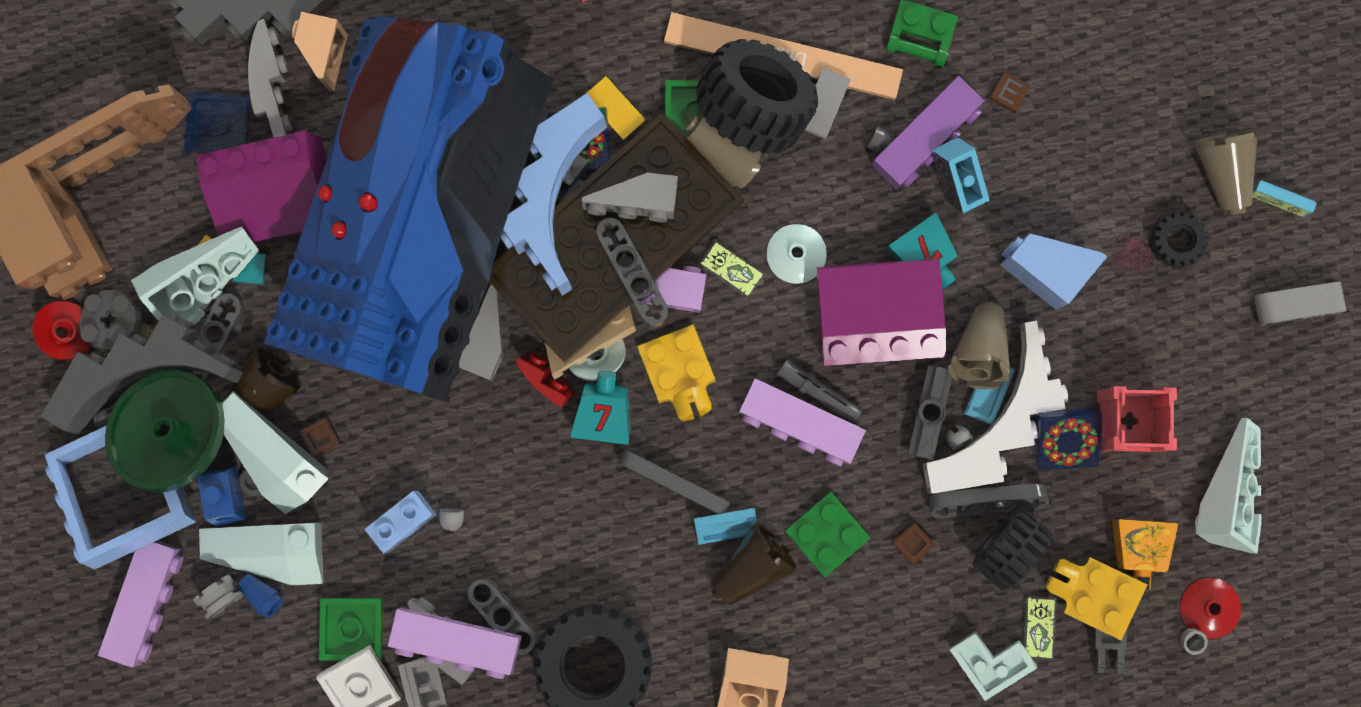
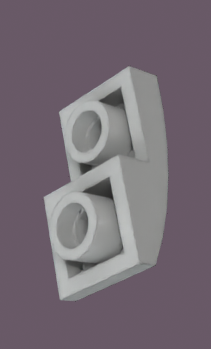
M825 68L822 69L816 83L818 107L804 131L823 139L827 138L851 79Z

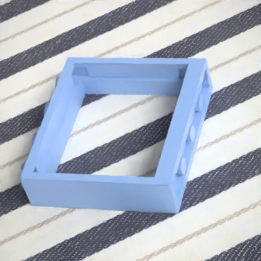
M106 426L45 454L48 464L45 470L49 479L55 484L57 490L54 494L55 500L65 513L64 526L68 534L73 537L75 543L73 553L80 564L82 563L94 570L196 522L184 487L173 491L163 492L170 510L169 513L95 548L93 547L65 465L104 447Z

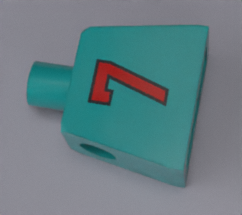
M936 213L886 248V251L897 262L939 259L942 290L956 281V278L946 265L957 257V253Z
M601 370L598 372L597 383H585L570 438L628 445L631 432L628 388L615 386V372Z

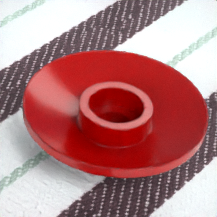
M56 301L45 305L39 310L32 323V335L36 345L43 353L58 360H73L77 352L85 354L89 350L91 344L84 341L81 337L80 316L83 308L72 302ZM61 329L65 331L66 337H58L56 330Z
M1202 578L1190 584L1184 591L1180 601V614L1188 629H1198L1206 635L1207 639H1216L1227 635L1235 628L1241 614V603L1236 591L1225 581L1217 578ZM1215 603L1218 606V611L1212 615L1209 612V606Z

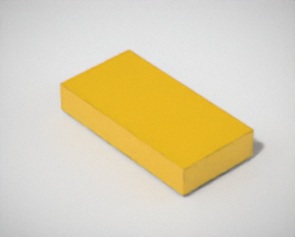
M607 76L587 92L603 114L605 121L623 141L646 122L643 116Z

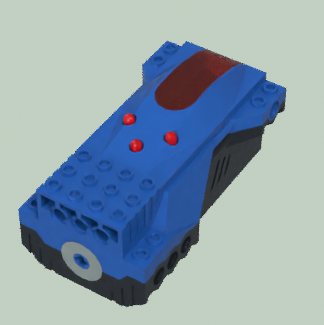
M376 16L375 20L365 19L346 74L350 93L347 97L344 111L293 261L289 266L286 284L279 295L275 316H273L272 322L268 327V334L264 343L341 370L449 403L451 397L448 394L456 375H459V361L463 350L469 344V331L473 320L479 314L480 298L482 292L488 287L496 250L554 78L515 57L517 47L492 32L468 30L459 24Z

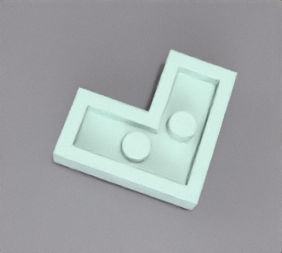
M976 631L950 647L951 653L985 701L1037 669V665L1019 640L995 656L992 655Z

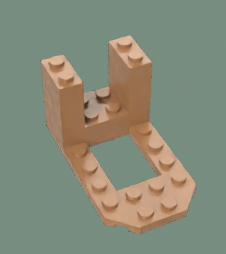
M169 84L158 86L154 94L145 95L143 90L131 92L0 164V256L16 285L27 289H36L44 285L49 296L66 300L76 296L80 292L78 288L87 283L94 285L106 278L105 273L111 271L112 268L71 195L68 186L77 187L88 180L86 176L93 172L101 173L114 166L113 161L121 157L129 158L140 152L142 145L148 142L157 143L166 138V132L175 128L191 110L187 99ZM120 125L127 130L54 171L48 170L56 164L57 159L64 155H74L82 151L84 144L93 139L100 140L106 138L112 133L113 128Z

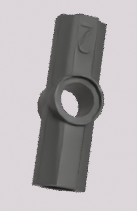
M929 365L926 368L919 403L915 409V420L907 455L927 460L934 459L941 424L946 416L945 407L952 381L948 369ZM926 405H932L936 408L937 417L934 421H928L924 418L923 409Z

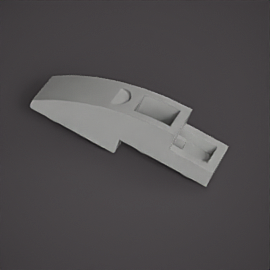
M261 19L256 24L251 41L248 61V84L254 114L260 120L268 118L273 137L275 138L288 135L294 131L290 116L288 114L284 115L281 104L285 103L283 91L280 86H275L287 82L284 73L289 70L284 55H279L276 45L280 44V39L275 26L270 27L265 19Z

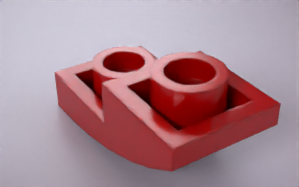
M527 352L518 358L516 364L543 396L561 408L571 401L576 390L569 387L568 382L558 377L554 380L550 376V364L544 355L537 352Z

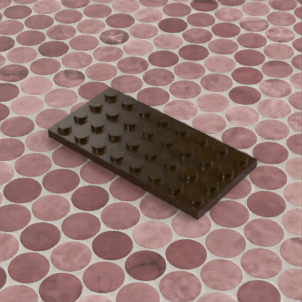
M661 113L555 207L553 219L555 249L560 266L572 287L571 291L562 296L557 288L551 290L542 277L545 270L541 264L534 266L525 251L518 254L513 246L494 262L489 283L565 364L632 303L598 241L597 226L603 219L615 218L620 221L655 283L744 202V198ZM645 173L678 176L674 219H667V222H654L649 220L648 216L639 215L635 219H626L619 217L618 213L606 212V215L603 216L592 215L582 207V197ZM607 226L603 237L609 236L614 243V248H609L610 252L619 245L627 244L625 241L619 244L616 239L618 229L612 230L610 226ZM625 251L619 253L616 257V262L621 267H628L634 261L633 255ZM636 278L631 283V289L637 294L644 293L649 287L648 282L643 278Z

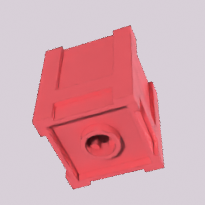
M1114 386L1098 390L1099 439L1097 440V451H1176L1177 438H1174V401L1177 400V388L1164 387L1155 390H1127V387ZM1127 412L1131 413L1132 418H1136V424L1131 426V430H1127L1126 425L1121 424V418H1125Z

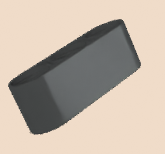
M483 578L470 585L468 598L489 625L495 630L516 634L519 631L527 632L531 637V643L528 647H519L518 654L522 655L530 652L536 646L538 640L537 633L496 583L491 579ZM479 584H485L491 590V596L487 601H482L476 596L475 591ZM498 608L509 610L511 619L508 624H500L496 620L495 613Z

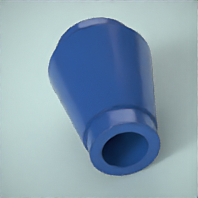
M251 574L244 576L237 585V588L244 594V597L258 615H263L265 618L272 616L283 603L279 591L253 577Z

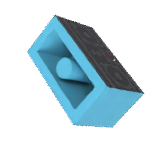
M957 137L931 150L944 195L949 204L964 214L989 201L974 147Z

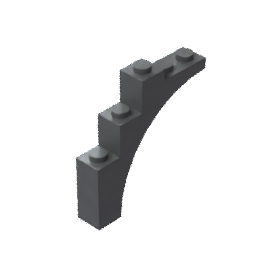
M336 0L167 1L178 12L175 18L182 25L178 30L190 42L196 39L203 45L224 25L237 39L242 35L249 42L253 37L258 20L265 19L267 23L271 22L283 36L287 32L292 35L294 22L300 19L301 12L320 16Z
M162 315L148 340L135 333L132 338L120 333L106 358L94 352H91L90 356L77 352L40 417L64 431L80 435L94 414L110 398L151 373L162 370H196L216 374L238 383L243 372L233 367L236 361L221 353L217 357L210 354L211 347L198 341L201 334L191 329L192 322L179 315H176L174 319Z

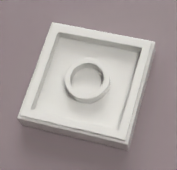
M371 645L318 673L316 677L334 707H388L402 698L400 690Z

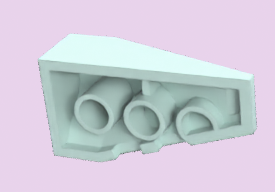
M241 226L163 260L131 281L138 297L158 321L162 315L172 319L179 315L194 325L205 315L203 310L214 299L216 300L223 294L222 289L231 278H236L259 249Z
M234 391L221 403L224 411V435L261 495L284 514L307 502L328 480L326 467Z
M1241 418L1200 503L1199 514L1195 519L1196 534L1209 543L1248 553H1257L1261 531V514H1254V497L1261 496V485H1258L1254 469H1258L1261 465L1260 428L1248 418Z
M321 523L199 529L201 560L290 585L323 584Z

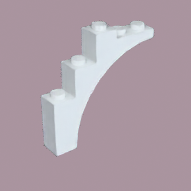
M1037 321L1026 322L1020 325L1022 349L1019 373L1012 395L993 425L966 448L946 458L923 464L928 494L1004 482L1003 475H1007L1005 458L1000 457L999 451L1035 445L1034 439H1037L1038 433L1035 421H1030V415L1066 409L1065 403L1068 402L1066 386L1061 385L1060 379L1048 381L1047 375L1051 373L1048 358L1043 356L1041 345H1045V336L1042 327L1038 328Z

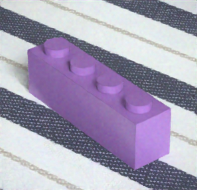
M958 76L873 161L872 166L896 190L902 184L908 188L919 176L916 170L923 163L929 167L934 162L931 150L941 146L944 142L947 143L959 137L961 132L958 128L965 121L970 125L982 113L979 107L983 104L984 100Z

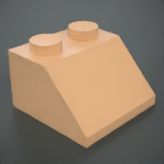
M301 12L300 19L294 22L292 37L295 38L294 42L317 78L329 91L334 92L348 34L337 19Z
M728 648L717 707H781L786 689L789 659Z

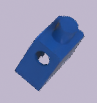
M238 464L207 470L197 479L204 519L217 527L247 521L243 492L239 486L240 474Z

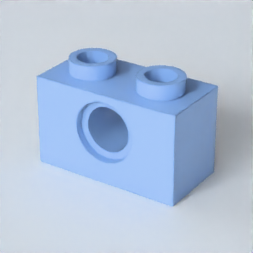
M412 491L364 530L383 554L389 553L437 514L419 491Z

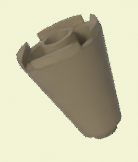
M694 113L684 127L687 130L686 138L735 190L738 187L740 189L745 187L762 166L758 163L762 155L761 151L754 153L747 151L746 147H737L731 144V140L726 137L722 138L717 134L718 130L715 127H710L706 122V115L701 113L696 115Z
M1256 130L1239 131L1236 134L1229 135L1221 134L1195 141V148L1220 209L1227 210L1228 215L1247 212L1246 207L1252 205L1258 140Z
M985 302L976 306L949 361L948 373L957 382L959 377L966 380V386L984 390L996 389L1000 387L1001 382L1005 381L1007 383L1009 381L1010 363L1005 312L998 304L993 302Z

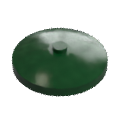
M162 370L139 379L118 399L107 422L105 449L111 467L122 480L147 492H169L191 483L208 468L220 448L225 424L221 401L210 385L186 371Z

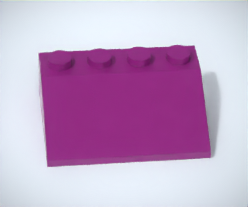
M301 131L196 155L200 187L218 236L241 226L254 243L302 233L326 164L322 137L307 131Z
M939 259L817 267L820 354L824 366L946 357V327Z

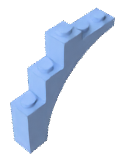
M588 93L538 125L529 151L536 161L523 169L515 193L522 205L508 214L501 235V240L508 249L513 246L518 254L525 251L534 266L541 264L545 270V273L542 274L543 279L551 290L557 288L562 296L571 291L572 287L560 266L555 249L553 231L555 202L562 181L574 159L591 140L607 128L603 114Z

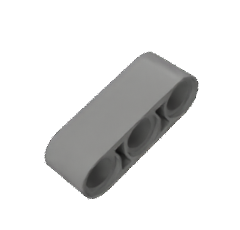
M1341 282L1281 290L1254 296L1259 326L1347 311Z

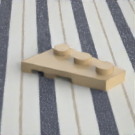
M630 306L565 364L545 343L554 380L562 376L563 371L574 364L578 366L585 362L589 355L599 349L608 348L634 333L636 329Z

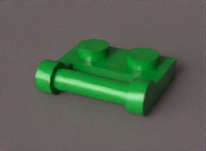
M901 0L886 51L895 53V50L934 61V65L943 67L958 16ZM900 33L939 43V50L899 39Z

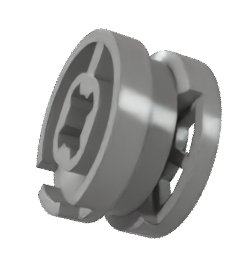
M230 575L222 577L221 581L214 582L202 591L201 597L197 595L193 599L197 607L201 606L204 611L208 612L204 616L206 620H210L225 610L224 608L243 597L244 594L241 591L234 592L236 590L233 586L234 580Z

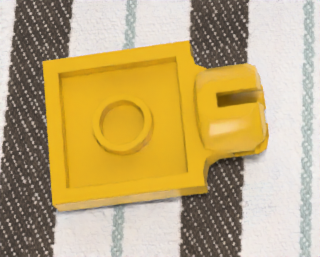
M694 325L637 346L659 404L670 401L681 421L694 419L689 403H695L700 417L711 410L712 404L706 387L716 382Z
M1089 557L1084 566H1078L1065 559H1059L1053 571L1068 577V580L1064 583L1049 576L1046 588L1050 593L1066 601V608L1063 613L1122 640L1147 584Z

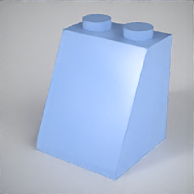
M1029 234L1023 239L1018 236L1015 241H1012L1001 254L1005 259L1000 265L1051 307L1058 310L1072 301L1107 256L1102 252Z

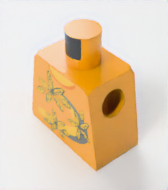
M1112 519L1117 568L1133 570L1132 577L1147 584L1146 589H1151V572L1168 571L1178 523Z

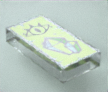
M717 240L714 241L698 265L747 299L765 275L764 272Z
M1024 597L1022 645L1031 658L1054 660L1057 598Z

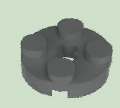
M104 290L98 294L89 295L85 299L80 316L81 337L95 348L110 351L120 333L131 338L134 333L138 335L142 321L141 311L138 305L134 304L130 296L120 291ZM111 314V316L116 317V321L107 328L106 318Z

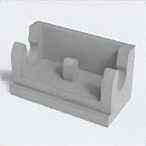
M425 656L402 662L398 665L408 707H448L439 669L435 663L425 661Z

